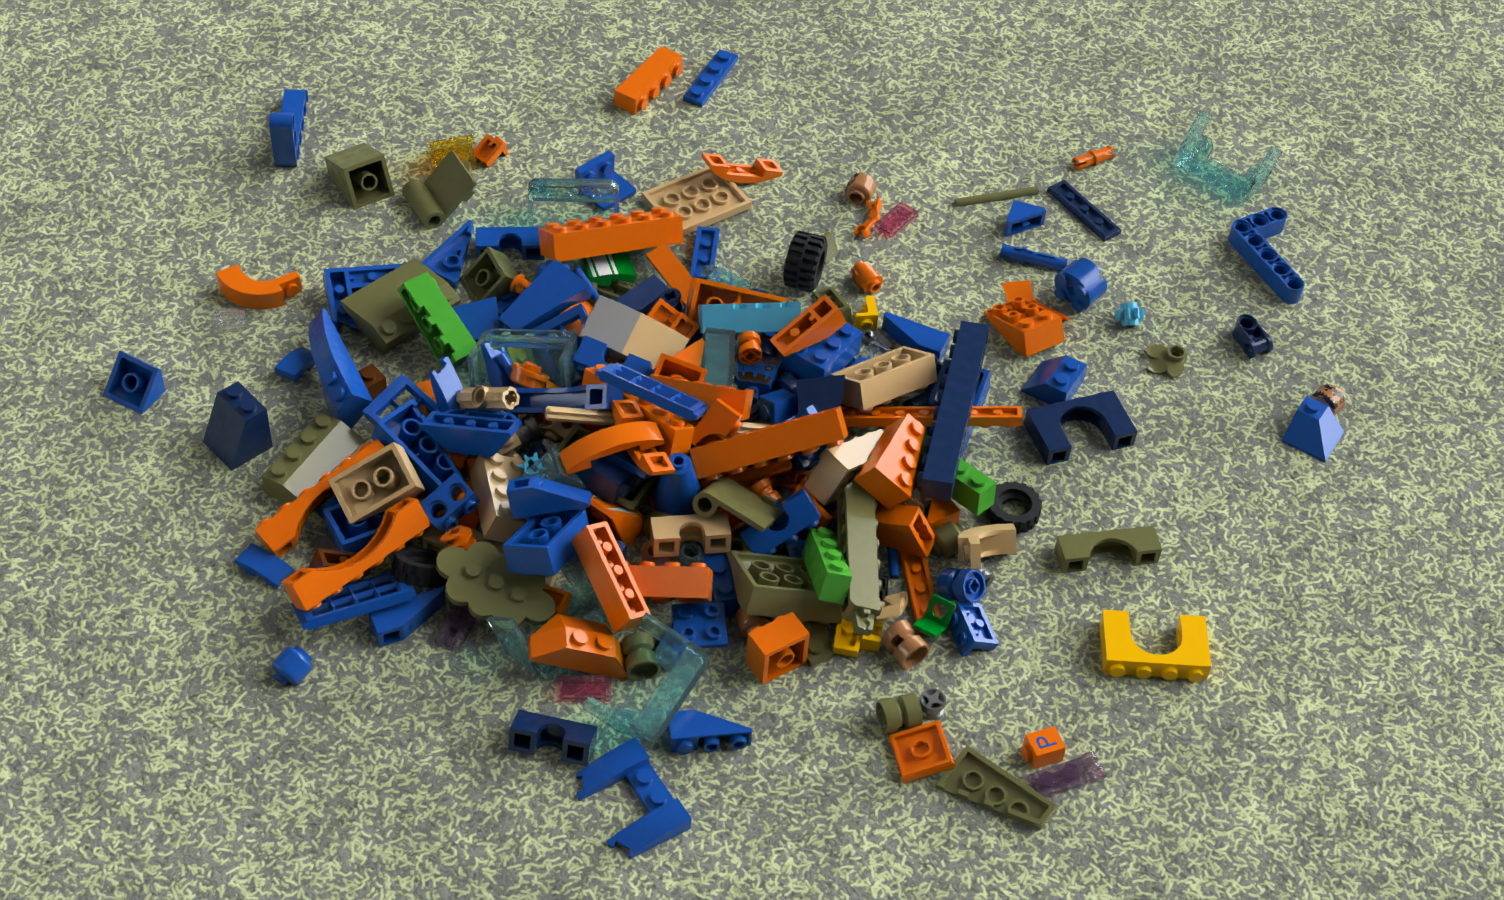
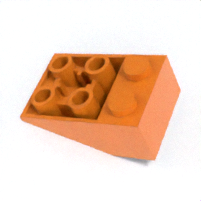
M1022 296L1014 297L1011 301L1003 304H996L991 309L984 311V315L1016 352L1025 357L1064 342L1062 317Z

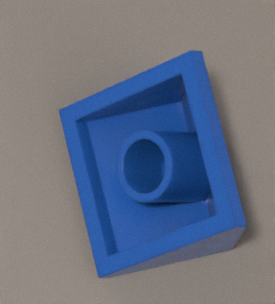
M119 351L103 396L143 414L165 392L162 371L124 351Z

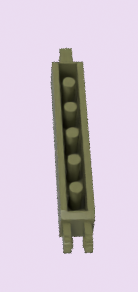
M858 471L854 473L852 482L850 481L845 486L841 496L837 499L838 543L852 574L844 605L840 604V612L845 620L852 621L854 633L869 636L873 630L875 617L879 616L882 611V601L879 599L881 580L878 579L880 559H877L879 539L876 538L878 519L875 518L877 499L854 481L856 475L860 473Z

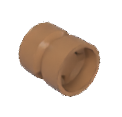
M907 620L895 622L886 629L881 637L883 645L890 653L894 654V658L904 669H909L921 663L930 651L927 643L921 636L917 635L916 630L912 628V625Z

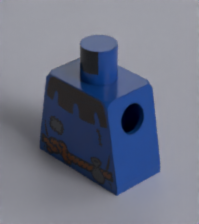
M737 352L735 388L738 390H745V388L753 389L752 405L757 403V400H760L761 395L774 391L775 381L781 377L782 359L762 355V359L758 363L746 365L741 363Z

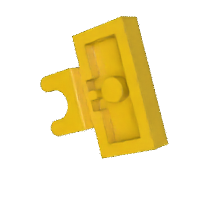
M842 618L841 624H837L833 653L858 658L859 648L878 652L881 642L879 636L882 634L883 622L874 620L872 632L869 636L854 633L852 621Z

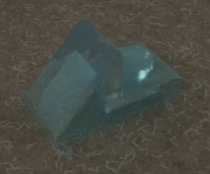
M704 265L700 273L708 277L707 280L745 289L751 285V281L716 265Z

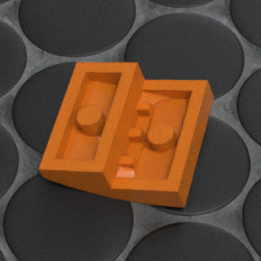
M661 298L656 301L647 316L689 338V341L700 327V325L684 313L678 312Z

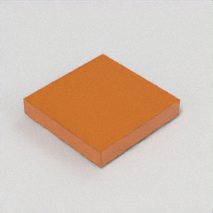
M940 720L888 735L903 783L956 768Z

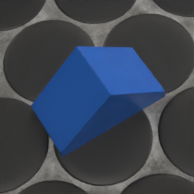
M1014 200L1006 221L1004 235L1008 237L1044 225L1046 209Z

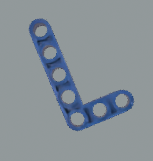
M285 89L281 113H270L269 128L275 166L298 167L299 145H301L303 137L301 131L304 130V116H306L307 90Z
M1272 207L1233 221L1228 236L1229 243L1282 301L1288 304L1298 303L1305 286L1304 281L1265 240L1282 233L1287 219V212L1280 207Z

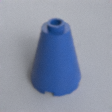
M674 453L668 458L674 466L675 472L659 476L653 491L654 503L659 511L666 512L672 516L692 515L696 513L693 509V499L703 489L699 479H697L690 458L683 453Z

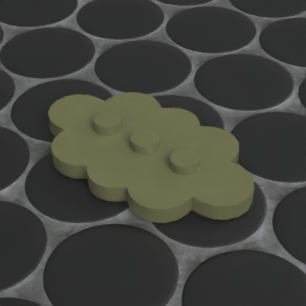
M481 541L472 544L467 551L451 546L442 549L438 553L436 569L439 575L447 580L445 586L446 597L454 605L468 606L471 615L480 620L492 619L499 629L505 631L518 629L524 621L533 625H544L553 618L555 602L550 595L543 591L546 583L545 576L510 573L505 553H499L493 544Z

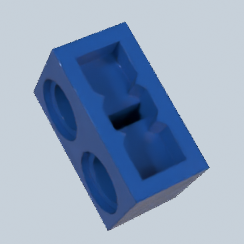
M454 473L420 504L430 523L443 535L445 532L455 528L458 521L465 514L472 513L480 500L470 487ZM465 493L461 500L455 501L458 494ZM446 510L442 517L436 518L439 511Z

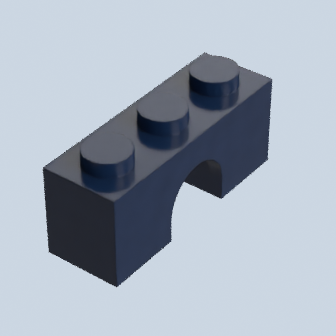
M518 710L510 726L508 750L535 755L537 749L542 746H554L562 751V762L587 767L596 746L598 726Z

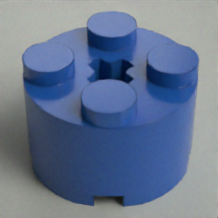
M1086 258L1075 259L1055 276L1054 284L1056 290L1054 294L1061 301L1066 299L1072 303L1073 309L1081 313L1106 292L1107 281L1105 278H1101L1099 275L1101 270L1092 261Z

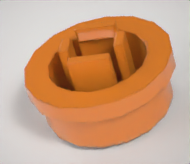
M525 361L524 365L516 362L512 363L511 368L513 370L510 380L525 388H543L545 382H548L550 379L549 376L541 372L542 367H537L534 363Z

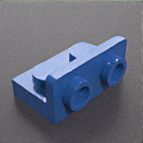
M956 601V607L948 628L961 657L967 656L973 648L994 650L999 643L982 605Z

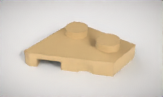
M907 592L885 596L883 600L880 599L882 601V611L875 619H878V622H887L893 620V616L901 615L908 604Z

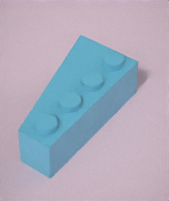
M801 302L698 305V325H700L698 333L705 334V338H719V333H728L729 337H738L745 331H754L760 336L766 335V332H775L776 335L801 314Z

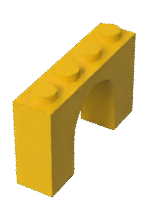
M1102 611L1099 629L1103 674H1110L1113 677L1133 675L1140 679L1162 677L1168 681L1175 680L1176 678L1189 679L1191 682L1207 680L1211 669L1206 616L1180 615L1175 628L1177 649L1169 654L1156 655L1142 650L1133 641L1130 633L1129 611Z

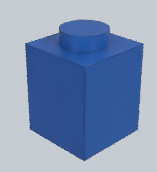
M785 389L761 395L760 418L773 425L797 415V395Z

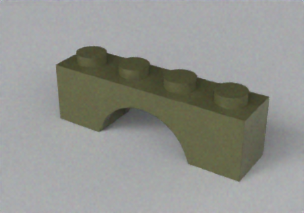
M1138 526L1128 529L1091 531L1088 533L1057 536L1054 551L1061 572L1070 573L1086 571L1089 560L1093 556L1105 552L1122 555L1133 565L1158 563L1162 547L1154 526Z

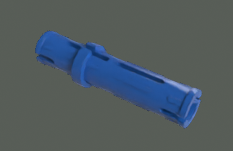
M1004 243L1002 244L999 256L1000 258L1018 261V264L1023 265V263L1056 271H1062L1068 262L1067 258L1028 250L1024 246L1019 248Z

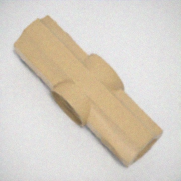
M482 385L463 387L460 392H457L456 401L461 409L490 411L513 410L516 405H519L520 399L516 388L486 387Z

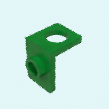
M933 594L924 616L916 621L912 628L920 631L925 636L937 638L946 631L956 604L937 594ZM940 603L946 607L947 613L945 617H938L934 614L933 607L935 604Z

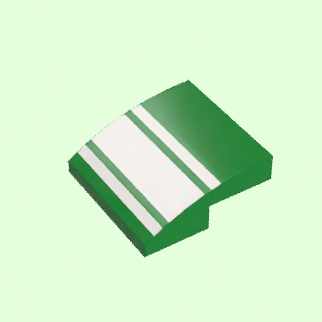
M627 252L580 259L584 273L591 283L610 287L612 279L634 283L637 276Z

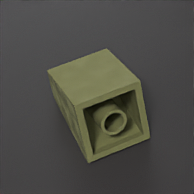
M366 143L324 157L329 176L354 210L395 195L384 154Z

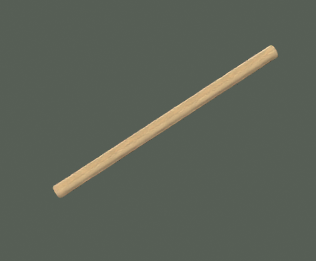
M547 406L545 409V419L548 421L616 425L612 411ZM699 418L696 421L686 419V422L696 427L701 419ZM742 422L743 425L735 435L772 424Z

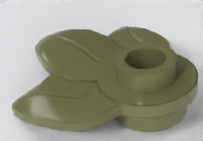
M1159 344L1144 349L1145 354L1152 359L1147 367L1148 372L1152 374L1167 373L1172 378L1178 377L1184 372L1187 354L1182 346L1171 345L1167 348Z

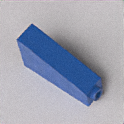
M554 259L498 318L501 325L500 330L508 338L520 335H527L528 337L533 334V328L558 316L570 306L588 300L592 296L590 284Z

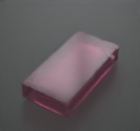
M900 202L875 223L874 229L892 239L918 217L919 211Z
M611 675L558 676L557 702H611Z

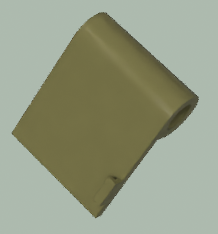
M451 150L424 182L419 180L407 182L402 188V194L424 227L429 230L441 226L463 200L467 202L475 193L473 188L477 183L456 153Z
M728 477L716 479L699 492L692 502L693 509L699 516L709 517L719 509L724 508L761 532H764L783 514L782 510L775 507L778 502L766 493L761 498Z

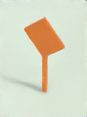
M1030 280L1002 282L1007 302L1011 301L1014 297L1022 296L1061 316L1063 320H1069V317L1034 299Z

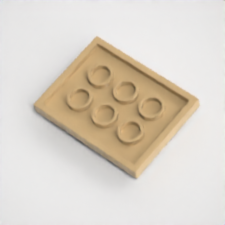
M708 166L642 192V200L651 210L653 207H665L666 210H673L674 213L682 216L683 236L697 231L698 226H709L751 209L752 201L734 182L719 177Z

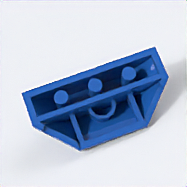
M455 409L442 413L440 411H432L420 425L423 431L448 452L460 453L461 455L471 454L493 457L513 436L522 423L514 414L508 412Z

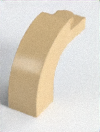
M1014 523L978 526L958 534V563L968 562L971 569H981V558L986 556L1017 554L1016 528Z

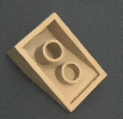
M395 442L328 480L351 525L386 511L404 497L413 498L425 491L406 451Z

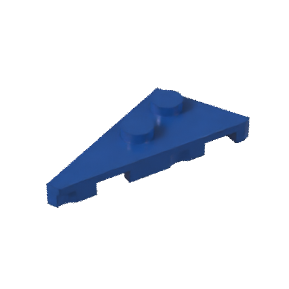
M468 220L422 262L446 280L454 289L458 286L474 230L473 221Z

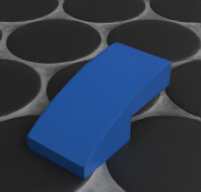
M304 347L293 350L274 367L275 374L296 382L306 370L310 371L315 366L312 352Z
M252 543L234 561L253 577L258 575L276 589L282 584L281 581L289 577L294 571V568L285 561Z

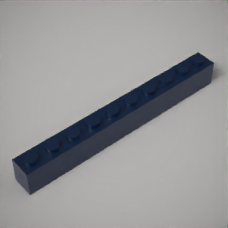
M961 321L959 330L955 329L954 344H951L949 358L952 360L947 359L945 373L948 375H943L941 389L944 390H939L937 404L940 406H935L933 420H936V422H931L929 436L932 438H927L925 453H928V455L923 454L921 469L924 472L919 471L917 486L921 487L920 497L951 502L988 343L989 325Z

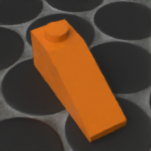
M824 294L773 336L770 342L786 357L829 338L847 322L840 309Z

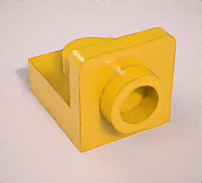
M874 295L865 296V303L860 307V313H855L853 326L863 332L867 329L877 330L878 312Z

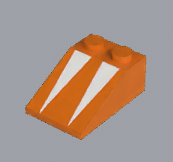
M591 492L590 507L584 509L586 510L589 525L607 521L615 539L627 544L628 549L643 531L642 514L636 509L632 511L617 502L610 504Z

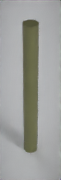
M1034 186L956 198L954 202L957 207L1031 196L1039 194V188Z

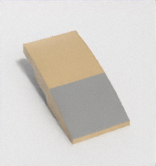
M602 295L596 300L579 334V337L582 339L586 335L606 343L609 355L617 360L624 359L626 361L630 353L652 363V372L661 353L674 356L685 349L689 338L657 320Z

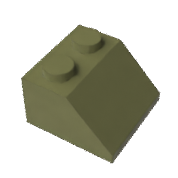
M487 247L459 280L472 302L495 296L498 302L501 301V297L512 293L510 285L519 274L506 254Z

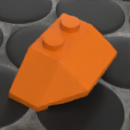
M556 614L528 638L529 661L618 679H628L624 665L626 657L622 653L621 645L605 623Z

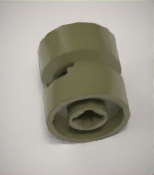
M634 632L621 640L622 653L626 657L624 661L625 670L630 680H643L641 671H644L646 680L653 679L660 673L661 667L658 656L655 653L656 647L651 634L647 632Z
M915 693L900 695L897 701L891 697L876 702L878 722L886 725V727L881 728L885 735L899 732L900 727L907 730L920 726L923 723L921 705Z

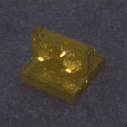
M473 134L429 142L426 148V155L430 159L432 172L451 150L456 153L461 162H471L472 170L477 169L473 150Z

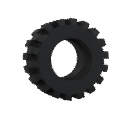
M800 230L797 231L792 238L783 271L785 286L808 292L814 291L820 281L825 265L828 248L826 237Z

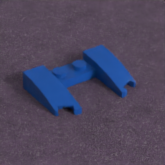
M403 264L324 269L323 283L333 324L340 322L351 326L350 330L358 331V325L340 304V300Z
M490 343L480 344L491 387H514L496 358V355L504 351L510 360L504 347H498V350L490 348ZM441 357L439 362L443 368L439 373H436L434 370L428 373L440 413L461 409L456 401L457 392L463 389L449 357Z
M636 737L599 757L576 774V779H582L583 790L577 792V799L579 801L626 779L648 811L647 815L606 840L607 845L611 848H614L617 843L630 850L628 858L630 859L691 829L692 823L691 816L680 800L672 797L649 763L650 757Z

